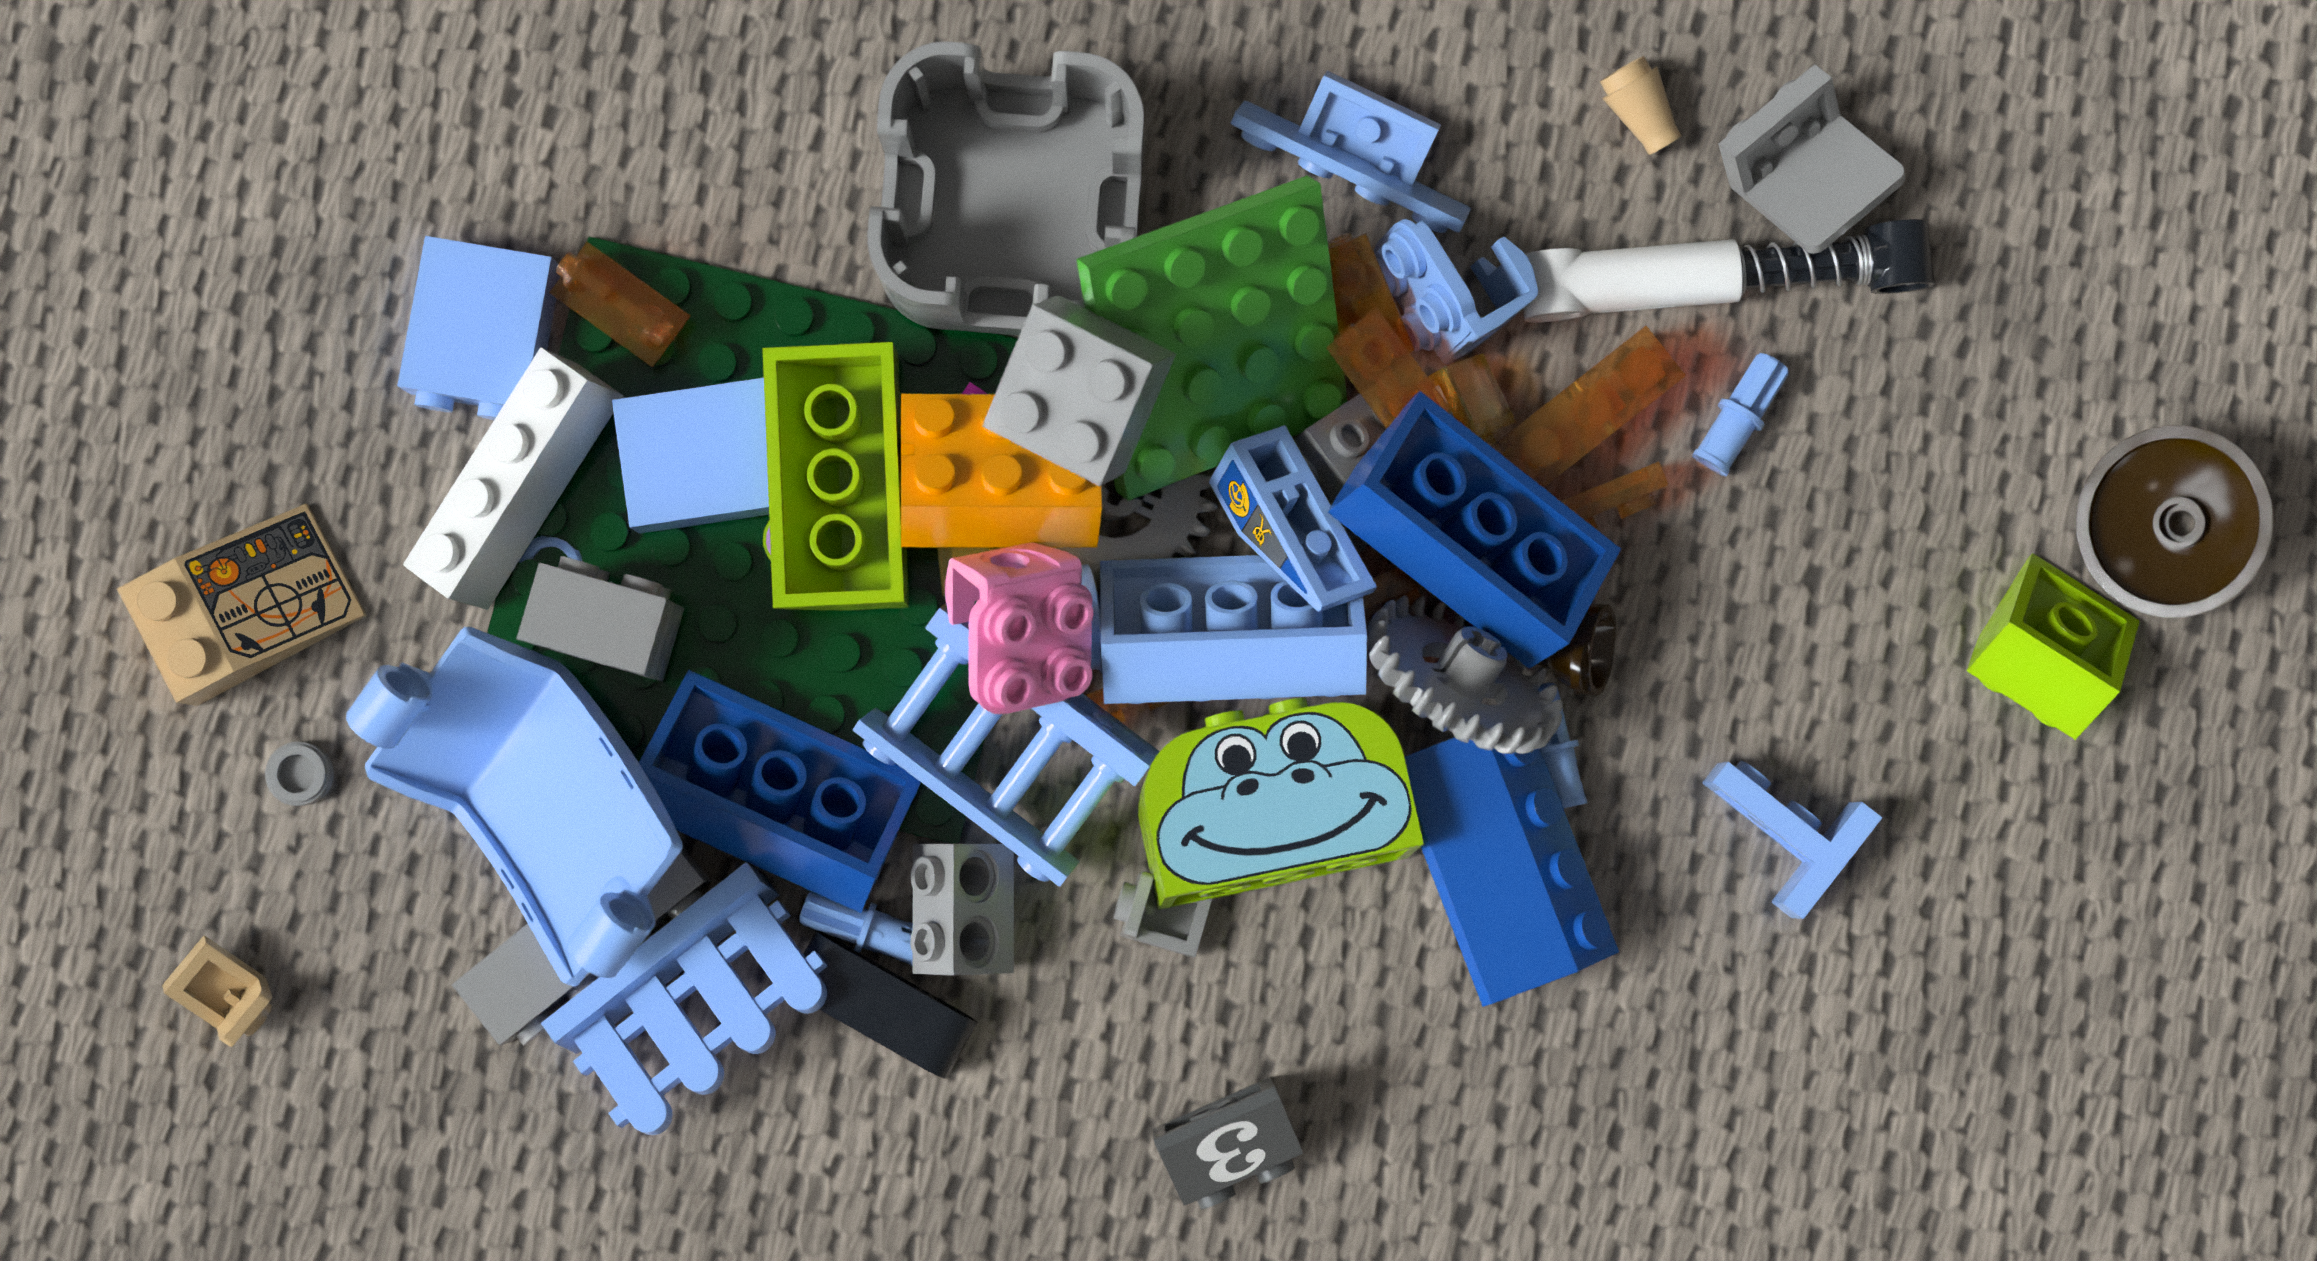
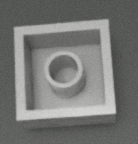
M1059 295L1032 305L982 427L1098 486H1102L1125 473L1176 353L1101 316H1097L1095 313Z
M561 556L558 568L539 563L518 632V640L663 682L685 609L669 600L672 590L662 587L659 583L624 574L621 586L607 582L609 572L599 569L598 566Z

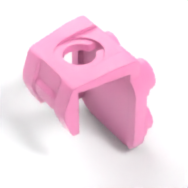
M1032 542L951 558L949 560L945 580V597L949 623L956 625L969 622L970 694L985 710L993 714H1009L1079 696L1089 687L1092 680L1093 606L1091 592L1081 584L1082 566L1078 557L1063 550Z

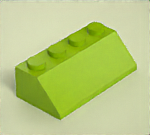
M894 343L763 348L773 608L803 610L909 608L907 547H901V402L899 355Z

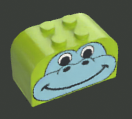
M1301 697L1273 703L1268 706L1270 713L1261 717L1245 720L1242 710L1209 716L1205 718L1206 726L1184 733L1170 741L1153 760L1142 786L1138 802L1139 824L1150 874L1154 875L1153 887L1157 909L1172 908L1193 902L1399 861L1410 857L1424 845L1403 750L1391 727L1377 714L1362 706L1344 702H1333L1308 707L1307 698Z

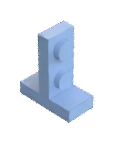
M1740 760L1736 767L1730 762L1717 763L1702 782L1802 862L1772 900L1775 906L1791 918L1804 919L1882 819L1880 815L1863 802H1849L1822 836L1817 832L1822 823L1816 816L1792 800L1785 807L1766 792L1771 782L1758 770Z

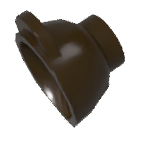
M1591 604L1570 643L1534 667L1550 669L1556 679L1571 688L1575 694H1587L1595 697L1600 695L1609 680L1614 658L1616 616L1612 607L1609 604Z

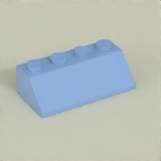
M1260 555L1100 561L1101 654L1104 704L1366 695L1367 630L1363 597L1317 612Z

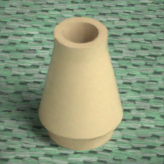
M1645 56L1637 58L1600 81L1607 94L1602 99L1643 144L1648 155L1666 147L1682 136L1675 124L1658 66L1651 68Z

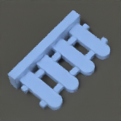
M747 862L643 942L616 977L609 979L597 978L541 1022L555 1044L576 1054L580 1051L582 1052L580 1056L573 1060V1063L581 1074L588 1076L595 1071L618 1104L608 1113L618 1127L623 1128L628 1123H631L636 1130L647 1135L661 1134L669 1127L673 1117L672 1108L664 1097L666 1093L680 1082H683L688 1089L698 1094L707 1095L715 1092L721 1086L724 1079V1069L716 1057L717 1053L732 1041L748 1053H763L772 1046L776 1036L775 1027L767 1016L769 1012L786 1000L795 1010L809 1014L819 1010L826 1001L827 989L818 974L828 967L827 964L815 951L807 957L803 955L781 924L791 916L784 905L778 900L771 906L767 905L778 897L779 894L765 875ZM734 930L736 931L734 935H732L720 946L716 945L725 937H727L730 933H732ZM748 949L773 982L772 985L755 998L730 964ZM684 970L685 973L669 986L665 985ZM696 990L699 991L721 1022V1025L704 1038L679 1004ZM631 1011L634 1012L631 1016H629L627 1019H625V1020H624L622 1023H620L617 1027L615 1026V1024H616L618 1021H620L623 1017H625V1016H626L627 1014H629ZM645 1030L670 1064L653 1078H651L628 1045Z

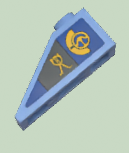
M1284 425L1232 442L1208 482L1237 534L1317 612L1373 593L1377 587L1342 524L1328 513L1331 505L1286 426Z

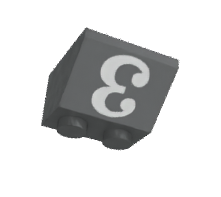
M1270 1077L1153 1128V1141L1183 1205L1186 1206L1197 1201L1201 1210L1217 1205L1236 1195L1233 1184L1253 1175L1257 1176L1259 1183H1265L1295 1169L1292 1158L1303 1154Z

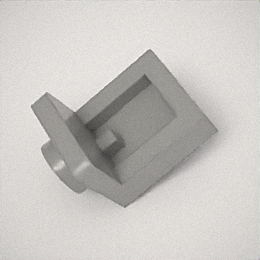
M1141 871L1137 876L1135 885L1124 882L1113 919L1124 922L1120 936L1192 958L1196 957L1212 899L1158 910L1154 895L1153 874Z

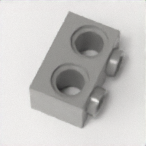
M913 844V866L911 869L913 931L910 940L913 953V974L979 975L1014 973V852L1004 844Z

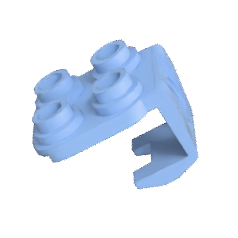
M1403 219L1395 223L1376 243L1374 252L1370 257V262L1364 265V275L1373 292L1381 298L1388 295L1395 297L1402 308L1404 315L1398 318L1397 327L1406 345L1413 351H1419L1422 348L1427 351L1434 349L1441 361L1447 365L1468 355L1506 325L1538 295L1533 267L1528 257L1506 237H1502L1491 246L1501 264L1498 268L1484 257L1478 259L1471 266L1474 274L1497 309L1480 318L1469 289L1434 233L1423 221L1415 224L1408 219Z

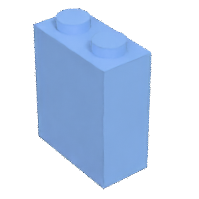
M425 236L397 386L411 395H416L415 406L441 412H453L454 402L479 406L477 416L495 420L540 347L546 350L548 348L562 267L549 256Z
M764 378L612 400L629 527L640 534L769 515Z

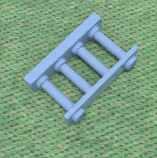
M944 604L938 609L925 628L937 637L935 644L938 649L891 715L888 717L875 707L862 717L852 730L865 739L863 746L872 756L888 765L898 764L1019 856L1017 858L1019 865L1028 874L1043 882L1051 880L1060 887L1080 862L1064 850L1113 783L1115 781L1123 782L1125 779L1133 786H1136L1149 770L1153 760L1160 751L1082 693L1079 696L1071 697L1061 702L1031 708L1041 716L1039 722L1042 727L994 793L990 794L961 771L1002 714H993L982 708L978 703L941 756L909 733L959 663L966 665L969 662V622L956 625L949 623L947 604ZM1074 740L1093 755L1091 761L1094 766L1043 834L1015 813L1013 809L1063 742L1071 743Z

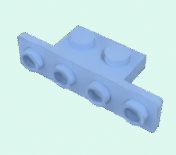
M1328 70L1319 84L1301 126L1248 101H1244L1231 120L1233 126L1243 130L1241 137L1248 143L1267 151H1275L1276 147H1279L1300 157L1298 164L1314 175L1323 178H1332L1333 174L1338 175L1356 184L1355 191L1373 203L1387 206L1392 201L1413 211L1412 218L1417 223L1420 221L1425 222L1432 231L1445 233L1449 228L1455 232H1460L1471 210L1467 205L1415 181L1441 124Z

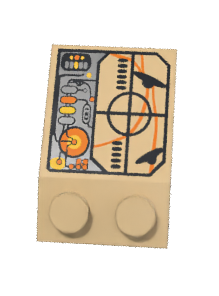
M308 504L301 505L178 556L117 588L175 702L199 706L367 616Z

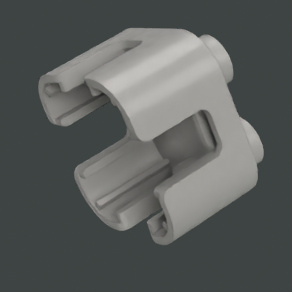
M934 42L920 46L904 55L892 67L882 85L877 118V134L885 154L881 207H870L867 242L873 266L889 300L895 308L911 321L929 328L1020 335L1033 304L1058 295L1085 308L1077 258L1137 237L1143 167L1144 113L1141 97L1130 77L1119 66L1106 58L1091 53L1058 51L1053 54L1052 76L991 72L985 69L980 46L960 42Z

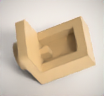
M205 935L162 985L164 994L215 1027L219 1039L230 1047L243 1034L247 1036L254 1034L265 1022L272 1007L269 1003L272 999V994L267 979Z

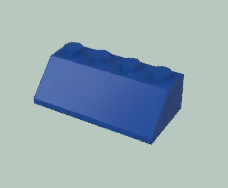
M1421 391L1413 396L1355 466L1328 510L1331 516L1469 623L1498 639L1501 647H1504L1509 654L1529 669L1570 643L1621 550L1615 543Z
M688 670L639 761L641 768L656 790L677 831L859 913L862 912L921 784L918 779L896 763L894 765L885 764L863 748L691 670Z
M1454 737L1404 757L1424 842L1421 849L1483 1007L1579 972L1619 952L1540 748L1524 754L1516 752L1504 754L1499 753L1495 748L1491 751L1478 748L1473 740L1465 743Z

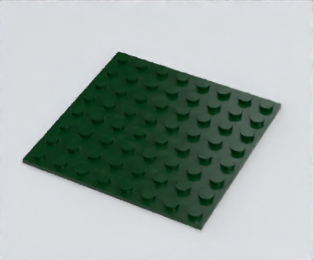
M588 236L558 355L579 364L622 394L623 398L764 378L763 348L893 342L899 355L901 402V394H962L970 382L987 394H996L1018 339L995 333L929 328L911 321L895 309ZM613 412L533 540L537 537L545 536L560 538L566 541L575 550L580 552L582 562L598 566L599 569L609 572L607 582L621 586L624 574L659 583L662 587L672 590L669 600L685 609L663 682L545 649L517 639L539 563L558 568L561 556L567 557L561 549L556 547L543 548L533 559L517 563L496 596L487 633L548 656L564 665L593 698L638 763L688 670L865 749L863 746L865 739L852 730L854 726L875 707L889 717L938 649L935 644L937 637L925 628L938 609L946 604L945 580L949 560L951 558L1006 547H907L909 608L866 610L774 609L771 560L768 558L763 546V533L769 522V515L640 534L629 527ZM969 662L966 665L959 663L909 732L940 756L978 705V702L970 694ZM985 739L961 771L974 782ZM921 782L899 831L950 844H960L966 816Z

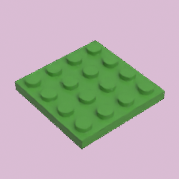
M1309 176L1301 177L1077 258L1085 309L1176 353L1124 474L1114 479L1116 492L1127 501L1218 466L1232 442L1284 425L1290 435L1295 436L1348 402L1321 184Z

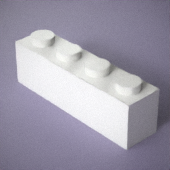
M540 347L403 565L446 598L488 610L612 416V400L621 399L624 396L579 364Z

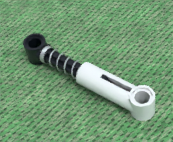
M1909 219L1871 225L1865 228L1864 235H1857L1855 239L1852 236H1847L1842 243L1830 244L1822 252L1815 254L1805 251L1801 246L1796 247L1798 245L1796 242L1791 247L1780 248L1775 242H1771L1766 249L1754 250L1750 245H1745L1741 249L1735 239L1582 252L1574 248L1530 252L1525 255L1533 267L1538 295L1524 308V319L1526 322L1542 323L1566 321L1595 313L1739 302L1741 295L1748 288H1760V292L1764 293L1765 287L1785 285L1786 290L1789 291L1791 285L1811 283V287L1815 289L1816 283L1836 281V285L1840 287L1844 280H1851L1852 283L1857 285L1866 284L1870 288L1871 293L1874 294L1918 291L1930 288L1935 284L1929 224L1926 220Z

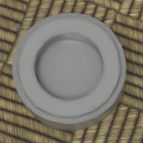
M291 742L279 747L270 756L265 769V779L270 792L279 801L293 806H307L318 802L328 793L333 783L334 769L330 757L320 747L306 742Z

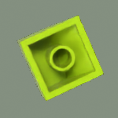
M2032 553L1979 635L1967 672L1977 677L1991 691L2002 693L2032 712L2043 724L2057 728L2076 740L2119 694L2140 620Z

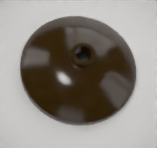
M2170 425L2147 429L2126 438L2114 446L2101 458L2088 476L2079 498L2076 514V532L2079 549L2089 572L2096 582L2110 596L2123 605L2144 614L2166 618L2202 615L2228 604L2244 592L2256 579L2266 563L2273 545L2276 523L2273 496L2269 484L2256 462L2241 447L2226 437L2209 430L2185 425ZM2189 512L2194 518V528L2189 534L2181 536L2174 528V521L2180 513Z

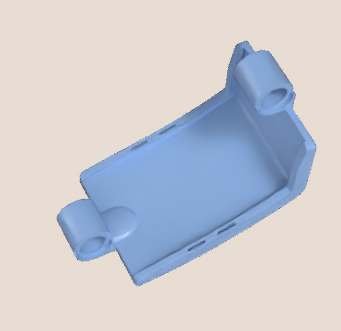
M473 627L461 629L430 673L405 663H401L399 667L392 665L380 666L346 713V720L350 728L366 742L377 747L365 763L367 777L407 797L455 814L481 848L509 890L561 982L576 987L588 972L608 979L616 977L656 924L647 895L681 852L682 841L667 810L640 764L593 698L576 677L560 662Z

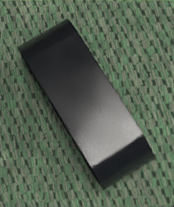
M816 930L803 955L807 957L815 951L828 966L818 974L827 989L826 1001L819 1010L926 1071L946 1079L978 1022L961 1010L861 953L854 951V949Z

